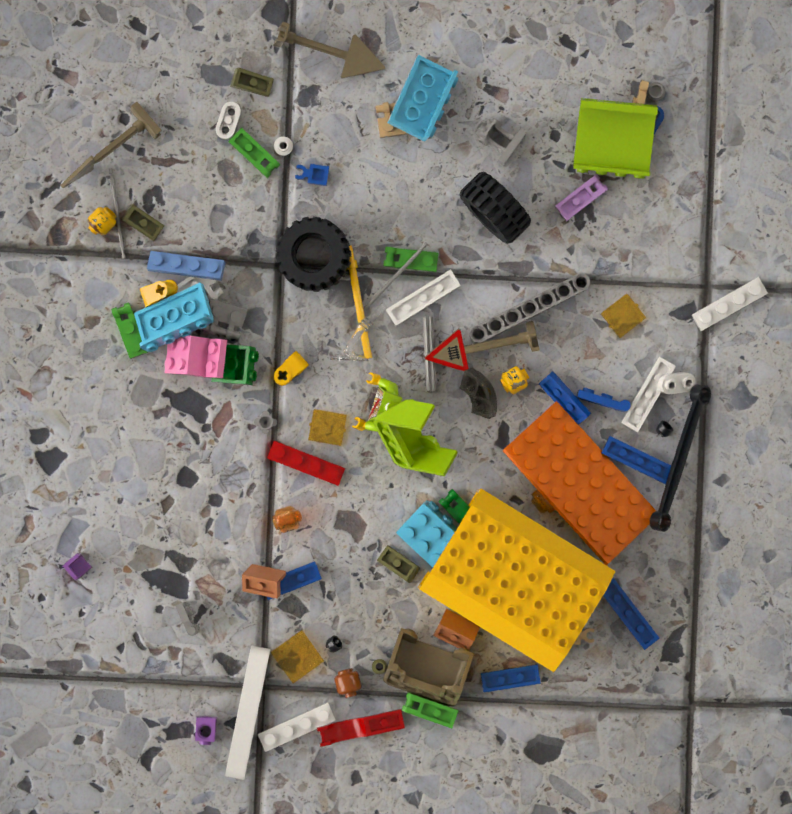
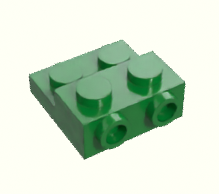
M227 344L223 378H212L211 382L253 386V381H256L257 378L254 365L259 359L256 347Z

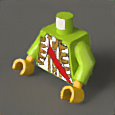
M370 372L369 374L373 376L372 381L366 380V382L379 385L368 421L366 422L359 417H355L354 420L359 422L356 426L352 425V427L359 431L366 429L377 432L373 424L377 415L400 403L402 397L398 394L399 391L396 383L381 378L379 374Z

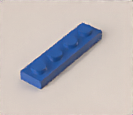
M609 436L602 454L666 485L671 465Z
M612 578L603 597L645 650L660 638L620 585Z

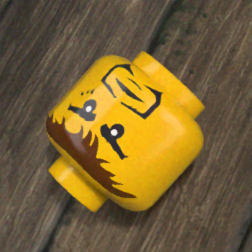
M106 206L104 208L98 207L88 217L90 225L88 228L95 235L98 233L106 235L116 224L115 213Z

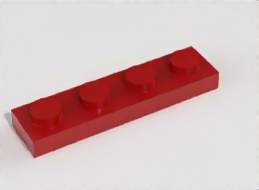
M277 441L273 442L267 459L339 486L346 469Z

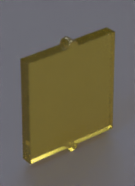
M627 293L601 313L602 317L609 324L608 327L612 328L619 338L646 319L645 315L638 308L639 305L635 304Z
M314 409L312 422L309 423L311 427L308 440L341 446L343 434L346 432L344 428L347 415Z

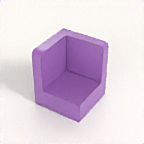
M80 553L75 554L63 565L74 580L80 579L92 568Z

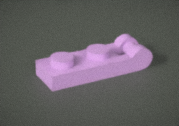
M597 174L555 206L566 222L608 190V187L600 182V177ZM591 185H594L597 189L594 193L589 188Z

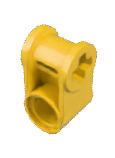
M166 280L144 286L139 290L145 306L148 307L176 294L178 286L174 280Z
M295 351L276 369L274 380L278 385H287L296 376L301 374L309 364ZM281 372L283 374L286 372L287 380H278V373Z

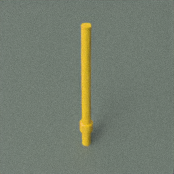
M350 245L352 257H350L349 261L351 264L347 270H349L364 358L371 359L372 353L356 270L358 265L357 260L354 259L352 245Z

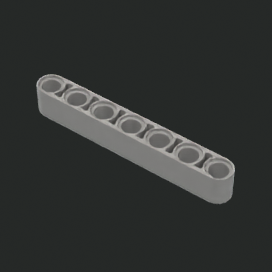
M577 274L474 326L470 331L471 341L474 343L485 342L584 292L590 285L589 277L585 274ZM576 279H584L586 282L585 287L579 288L576 285ZM566 287L569 294L565 297L561 296L559 288ZM544 295L551 297L552 303L550 305L542 303L541 299ZM532 304L535 308L534 313H526L525 305ZM511 312L516 313L518 320L510 322L507 315ZM492 321L499 322L501 325L500 330L493 331L490 323ZM481 330L484 337L477 340L474 338L473 332Z

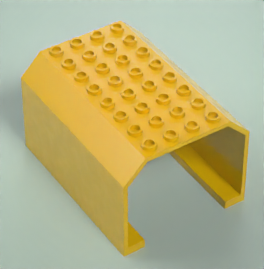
M480 488L468 505L470 506L469 510L431 572L427 571L418 588L552 672H555L607 590L615 570Z

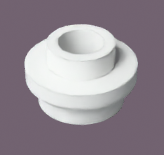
M279 137L274 143L275 152L281 156L290 154L293 149V143L288 137ZM286 143L287 147L285 149H281L280 144Z

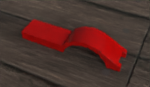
M397 709L317 727V731H320L322 739L320 747L344 740L404 729L405 725L402 711Z

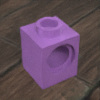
M196 717L195 741H200L199 744L211 745V742H215L217 717ZM202 726L210 727L211 734L209 736H204L201 733Z

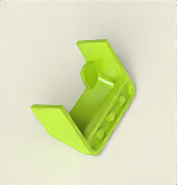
M409 399L377 415L373 424L396 465L405 469L440 476L446 475L458 454L457 450L440 447L435 437L431 435L425 436L421 433L435 408L434 404Z

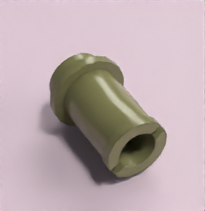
M377 659L372 663V670L376 674H383L387 669V664L382 659ZM381 663L383 668L377 669L376 664Z

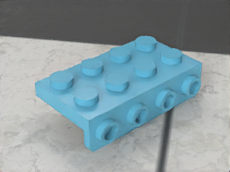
M418 55L387 123L424 142L429 137L432 138L437 129L434 125L436 121H440L444 113L442 107L450 100L451 94L449 91L458 82L459 78L456 77L458 71L454 70L452 72Z
M202 283L191 286L134 313L142 340L139 345L140 348L147 352L156 351L158 347L164 344H171L175 339L188 336L193 331L206 328L208 324L214 322Z
M426 500L400 527L396 534L433 568L457 527L448 515H443L439 511V507L433 501L429 502Z

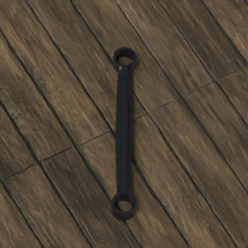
M695 384L690 390L692 405L676 449L674 460L672 461L659 510L653 512L650 517V527L653 530L665 532L670 528L671 517L669 511L685 467L701 409L711 398V390L706 385Z

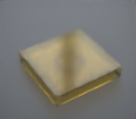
M303 630L271 651V654L292 683H295L324 662Z

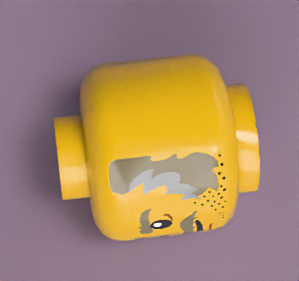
M513 366L501 374L502 379H500V382L506 393L516 394L528 386L527 379H529V376L525 369L521 370L518 366Z

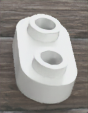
M227 102L222 107L216 125V133L223 140L231 139L235 134L241 116V109L237 103ZM231 109L235 110V114L232 116L228 114V111ZM225 127L229 128V132L226 134L222 132V129Z
M687 372L665 374L659 379L658 387L661 392L666 394L689 392L695 385V377Z

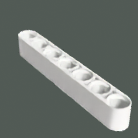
M251 645L225 777L245 779L270 655V649Z

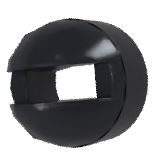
M662 420L658 424L656 432L658 435L661 433V437H667L673 432V427L668 422Z
M334 635L326 641L325 647L329 648V652L334 653L342 649V642Z

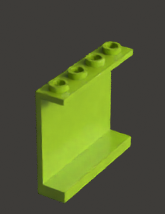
M581 98L573 169H577V172L588 173V170L596 171V174L607 175V172L615 173V176L620 177L632 174L634 178L645 179V176H650V162L658 106Z

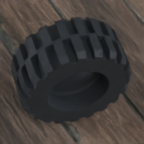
M486 172L478 173L460 191V198L470 212L502 242L506 244L513 243L530 226L531 218L524 207L490 174Z
M304 217L301 221L296 220L292 222L293 225L290 228H285L284 235L278 239L280 242L279 246H276V252L278 253L276 261L280 266V272L290 283L305 291L320 292L323 289H330L332 285L336 286L341 277L344 278L347 274L346 269L350 267L351 262L349 260L352 257L349 241L343 231L329 220L321 219L320 217ZM310 237H320L326 240L331 248L329 263L318 272L305 271L300 267L296 258L300 244Z

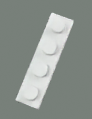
M450 269L387 308L386 312L395 326L461 285Z
M757 277L692 314V317L700 331H703L763 297L768 292L760 278Z
M658 357L633 400L630 409L622 419L621 424L635 432L640 430L661 393L658 387L659 379L665 374H672L676 367L675 365Z
M327 702L258 733V737L265 752L307 734L317 729V727L327 725L336 719Z

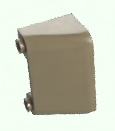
M401 628L383 681L392 687L447 706H455L461 696L474 653L465 648L456 649L453 653L418 641L415 631Z

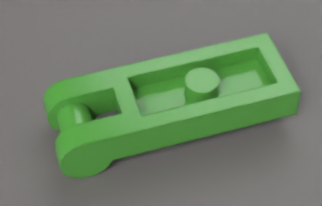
M242 127L228 141L267 179L274 168L277 169L280 166L279 162ZM266 159L269 164L263 167L261 163Z
M385 247L386 260H384L383 266L401 268L418 250ZM422 251L406 269L436 272L438 253ZM394 254L400 255L399 262L393 261Z
M125 303L123 307L118 309L117 307L112 308V314L129 358L132 359L148 353L140 348L139 343L142 340L130 303ZM127 313L129 318L122 321L121 315Z
M407 692V701L402 706L401 711L451 729L453 728L459 710ZM414 701L420 703L418 710L412 708Z

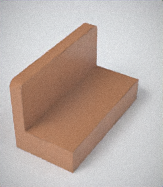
M251 564L242 574V589L244 592L278 599L281 595L280 581L286 576V571Z
M446 609L433 636L457 648L469 650L480 627L470 620Z

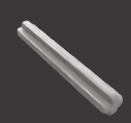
M432 316L423 317L425 356L435 348ZM425 359L426 391L435 392L437 390L435 362Z

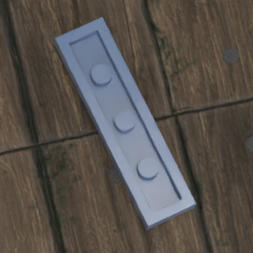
M150 251L147 270L222 281L226 263L224 260Z

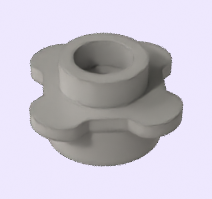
M263 411L262 415L254 420V424L262 429V433L267 434L273 426L277 425V420L273 419L268 411Z

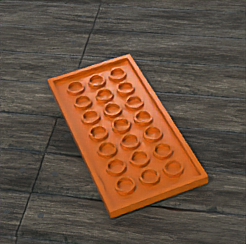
M557 401L502 450L605 565L609 564L650 525V517L656 510L606 455L602 454V450Z

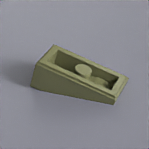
M238 67L234 70L230 87L269 97L274 79Z
M134 204L129 206L121 218L122 221L152 241H155L164 227L162 223Z
M389 545L386 546L377 559L379 563L408 583L412 582L420 570L419 566Z

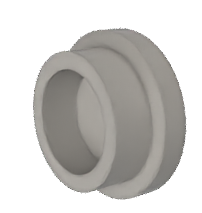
M658 82L651 83L647 89V97L651 101H660L665 95L664 86Z

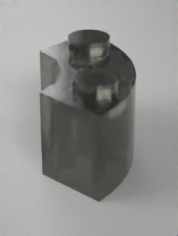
M470 368L465 370L460 389L470 397L472 403L471 413L487 419L495 417L497 413V397L492 384L476 369Z

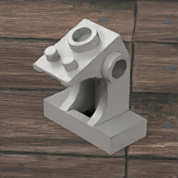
M486 118L479 123L475 134L479 136L478 141L483 145L487 146L489 144L502 153L497 162L504 166L527 132L520 128L514 136L501 128L502 123L499 120ZM496 131L505 137L500 145L491 139Z

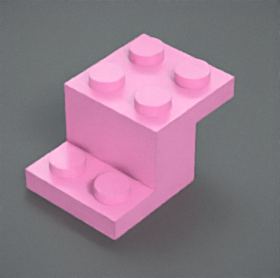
M185 336L175 339L173 343L167 344L165 373L204 378H223L227 340Z

